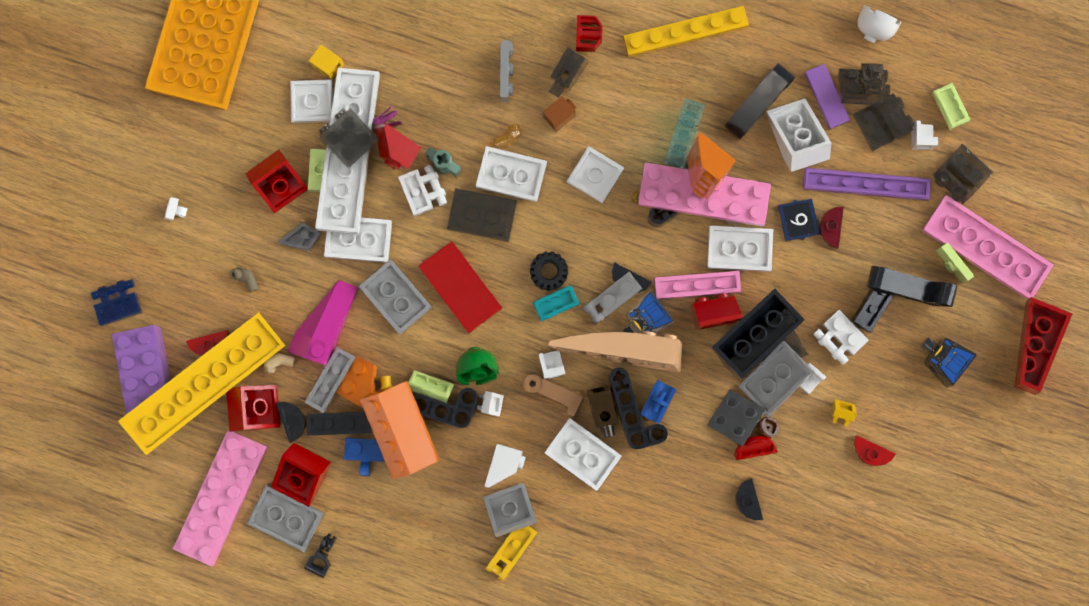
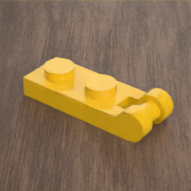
M530 526L511 532L485 570L489 573L492 571L498 576L497 579L503 582L538 532ZM499 560L507 564L504 569L497 565Z

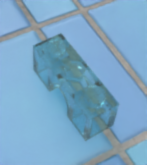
M685 98L663 163L684 169L705 104Z

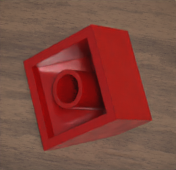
M376 124L374 131L380 157L385 160L384 164L393 170L395 168L398 170L408 169L421 147L388 124Z
M280 149L245 173L251 185L274 214L308 190Z
M728 293L716 295V299L708 300L707 297L695 299V303H692L690 306L695 331L737 323L742 319V313L735 296H728Z
M277 385L239 386L231 388L226 392L229 432L280 427L279 411L276 405L278 403Z
M293 442L280 459L271 488L309 507L326 478L331 462Z

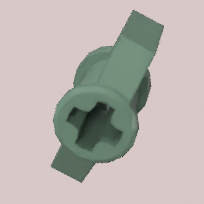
M429 147L425 152L426 158L434 163L439 173H450L456 178L461 174V167L452 161L448 151H437Z

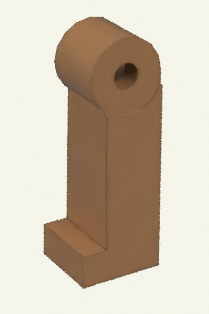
M534 374L528 375L524 379L523 385L528 393H538L568 407L566 414L575 418L583 401L582 396Z

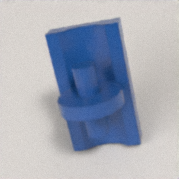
M657 380L640 415L660 424L676 389Z

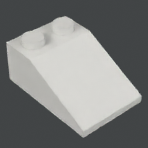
M806 99L766 111L782 157L791 172L830 159L832 143Z

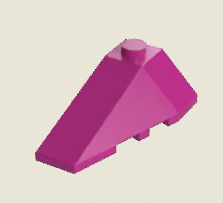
M338 280L295 332L288 352L326 366L334 353L358 287Z

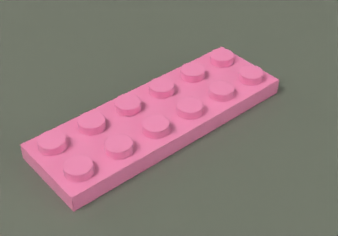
M645 162L638 206L764 227L771 184L725 176L720 185L706 200L704 197L701 199L693 193L687 169Z
M947 195L942 198L921 230L942 245L949 243L959 256L1027 300L1030 297H1034L1054 266Z
M227 430L173 547L174 550L209 566L215 565L268 449L267 446Z

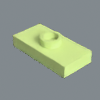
M953 83L932 92L949 130L970 121Z
M310 149L308 191L320 192L326 149Z
M949 243L935 250L945 262L944 266L950 273H954L961 283H965L974 277L973 273Z
M415 370L408 382L411 391L447 403L454 387L452 383Z

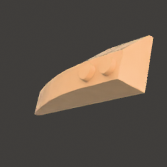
M643 331V334L626 332L590 333L549 341L548 344L553 350L582 355L583 351L586 352L585 355L600 359L604 355L613 362L621 363L625 359L634 366L681 372L682 343L677 339V336L664 334V337H660L650 331Z

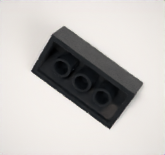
M774 288L711 348L724 366L740 381L805 319Z

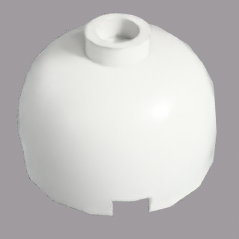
M863 5L858 17L859 30L865 34L864 39L875 43L876 40H889L895 35L901 24V21H897L896 18L879 10L872 11L869 6Z

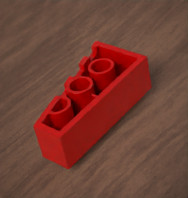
M1033 297L1026 301L1014 387L1033 395L1041 392L1073 315L1072 313Z

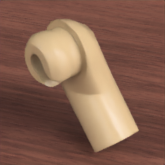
M276 353L264 362V370L267 373H274L276 367L281 364L294 367L296 357Z

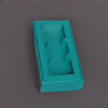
M571 285L532 302L541 322L580 305Z

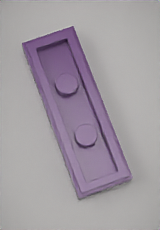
M825 64L804 73L829 130L849 122L848 114Z

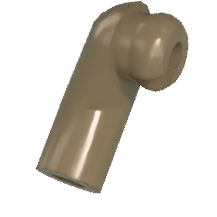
M236 267L231 270L230 277L233 280L245 282L249 293L259 290L251 270L242 267Z

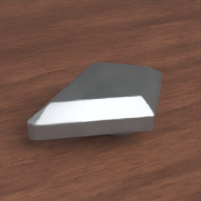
M302 222L279 240V243L310 251L321 233Z

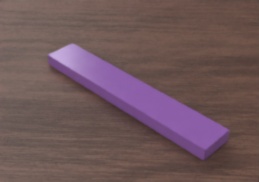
M805 168L802 190L928 201L930 200L931 179Z

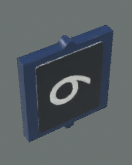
M812 199L794 200L792 203L778 205L785 242L796 239L804 240L806 237L820 235Z

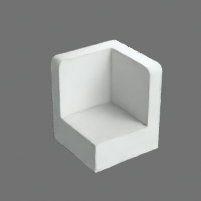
M916 120L911 125V150H933L938 146V137H933V125L921 124V121Z
M558 350L539 354L544 379L547 380L565 375L564 365Z
M811 363L807 365L814 373L800 386L808 395L820 381L826 378Z

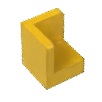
M323 45L318 47L309 60L313 68L330 80H333L337 75V69L342 68L344 65L339 56Z

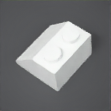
M497 444L485 487L489 488L517 473L518 469H522L526 458L522 456L523 451Z

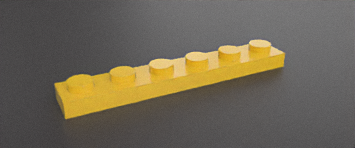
M744 6L623 35V40L628 57L748 28L749 23Z

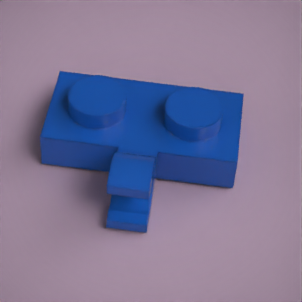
M345 439L344 460L361 461L359 475L370 476L371 461L385 462L376 439Z

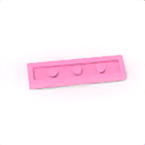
M739 271L654 278L657 300L741 293Z

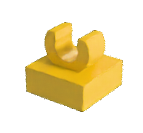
M834 399L832 405L833 423L836 424L837 419L842 418L844 419V426L847 427L849 422H854L856 418V406L852 403Z

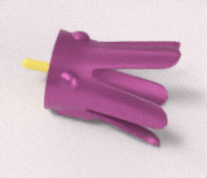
M393 104L380 116L373 118L375 125L385 124V122L397 114V111L394 110L384 115L392 108ZM401 121L388 123L391 127L402 124Z

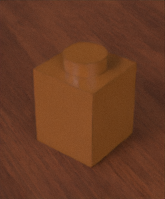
M561 96L543 111V118L558 132L575 117L576 111L574 109L576 107L570 99L565 100Z

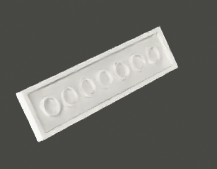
M337 69L315 226L317 231L359 235L374 124L373 118L375 116L380 79L378 71Z

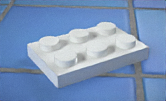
M486 146L476 188L537 203L547 161Z
M361 218L359 235L327 232L324 257L387 263L389 260L392 220Z
M710 225L707 268L771 272L773 229Z
M570 418L545 451L546 455L596 491L622 457V455Z

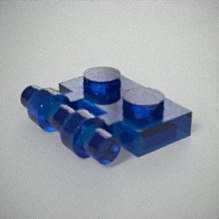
M133 279L127 281L120 280L115 285L109 287L102 286L98 290L91 292L93 300L100 298L102 302L94 305L100 326L143 313L137 293L128 294L127 292L128 289L135 287ZM119 292L120 297L109 299V295Z

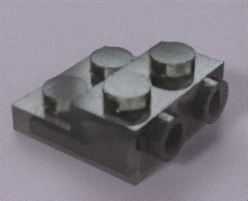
M862 63L860 69L839 68L838 81L841 103L884 105L885 98L890 95V84H886L888 70H883V64Z
M894 93L853 115L872 152L913 131V119L910 115H905L902 109L904 108V103Z
M343 108L334 116L335 122L331 125L327 122L318 130L320 132L318 139L348 169L375 145L379 139L351 108L347 111Z
M961 144L932 176L935 178V183L938 186L945 187L950 192L953 200L963 204L974 195L991 176L993 171L964 144Z

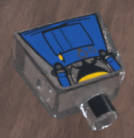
M649 290L626 314V318L630 323L621 331L643 334V331L658 333L672 326L675 321L654 293Z

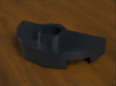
M614 262L612 269L614 282L630 272L642 287V290L638 293L646 290L652 283Z
M279 402L276 405L289 443L291 444L303 434L305 417L296 405Z
M750 478L744 481L738 488L735 496L736 505L746 518L755 521L763 520L753 479Z

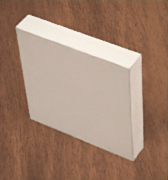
M333 80L290 81L291 122H330L333 105Z
M588 146L568 178L567 183L603 204L623 172L624 167Z

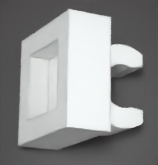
M170 197L164 220L173 221L174 216L184 218L187 208L177 206L179 199Z
M485 391V394H479V397L484 398L482 406L477 405V409L481 410L482 413L500 416L504 395Z

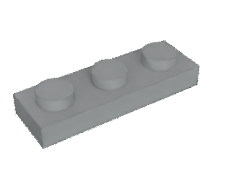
M337 347L305 403L325 413L356 357Z

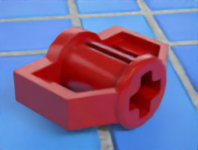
M577 15L576 52H595L602 43L603 26L596 16ZM581 24H596L597 27L581 26ZM580 41H597L595 44L580 43Z

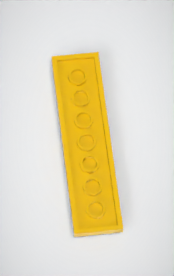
M258 312L118 422L145 455H147L281 350L285 344Z

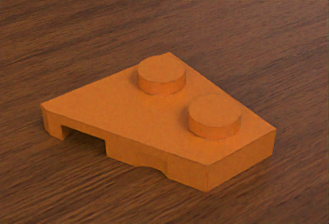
M357 356L336 393L363 408L360 400L375 391L374 379L377 366Z

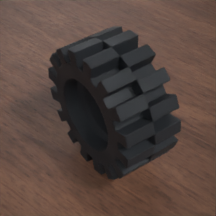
M545 251L543 254H538L532 260L530 265L531 280L541 290H556L567 279L568 266L560 254H555L553 251ZM551 263L556 266L557 274L554 278L546 279L541 275L540 271L544 264Z

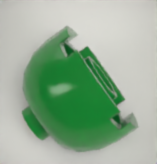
M480 347L469 348L468 351L458 358L456 364L457 381L463 385H469V382L476 381V385L486 384L495 380L497 374L500 373L494 355L490 351L480 349Z

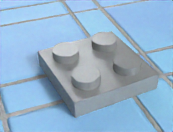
M524 482L483 497L496 537L537 523Z

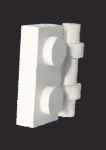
M432 165L424 167L426 171L424 176H420L417 169L398 177L414 217L433 210L434 208L431 203L433 200L437 199L439 206L447 204L445 190L441 188L438 181V173L434 171ZM428 182H430L434 191L429 194L424 186Z
M837 310L823 324L828 330L826 334L820 329L813 333L818 339L817 342L821 346L824 345L832 354L831 357L834 360H838L842 365L849 360L843 354L846 350L851 355H854L869 341L840 310ZM834 336L841 344L839 348L830 340L831 337Z

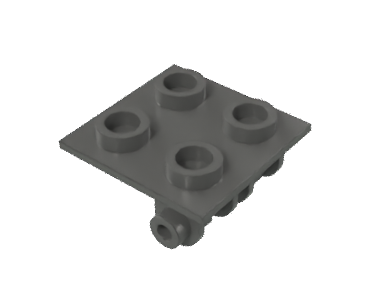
M729 390L707 425L730 438L737 445L743 446L765 412V409Z

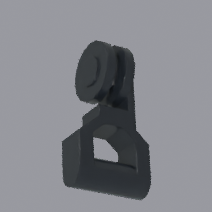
M330 533L324 536L316 554L309 557L304 568L323 579L331 565L327 558L328 554L321 551V549L324 550L327 547L326 551L329 552L337 538L336 536L331 538L332 534ZM319 558L323 560L324 568L313 564L314 559Z

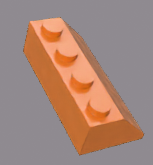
M701 132L687 156L690 187L693 189V193L702 199L704 197L707 200L723 181L736 160Z
M408 381L371 392L360 400L393 480L411 475L440 460Z

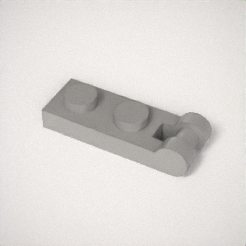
M504 40L500 45L501 102H509V96H513V83H509V76H513V63H509V58L513 55V44L510 40Z
M628 272L594 300L585 305L583 310L591 315L593 318L592 322L597 325L642 290V287L632 274ZM598 304L604 309L601 313L595 308Z

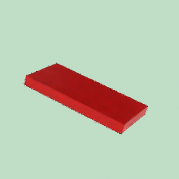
M452 241L418 266L468 334L503 309Z

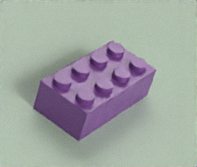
M156 325L112 334L126 414L171 380L161 327Z

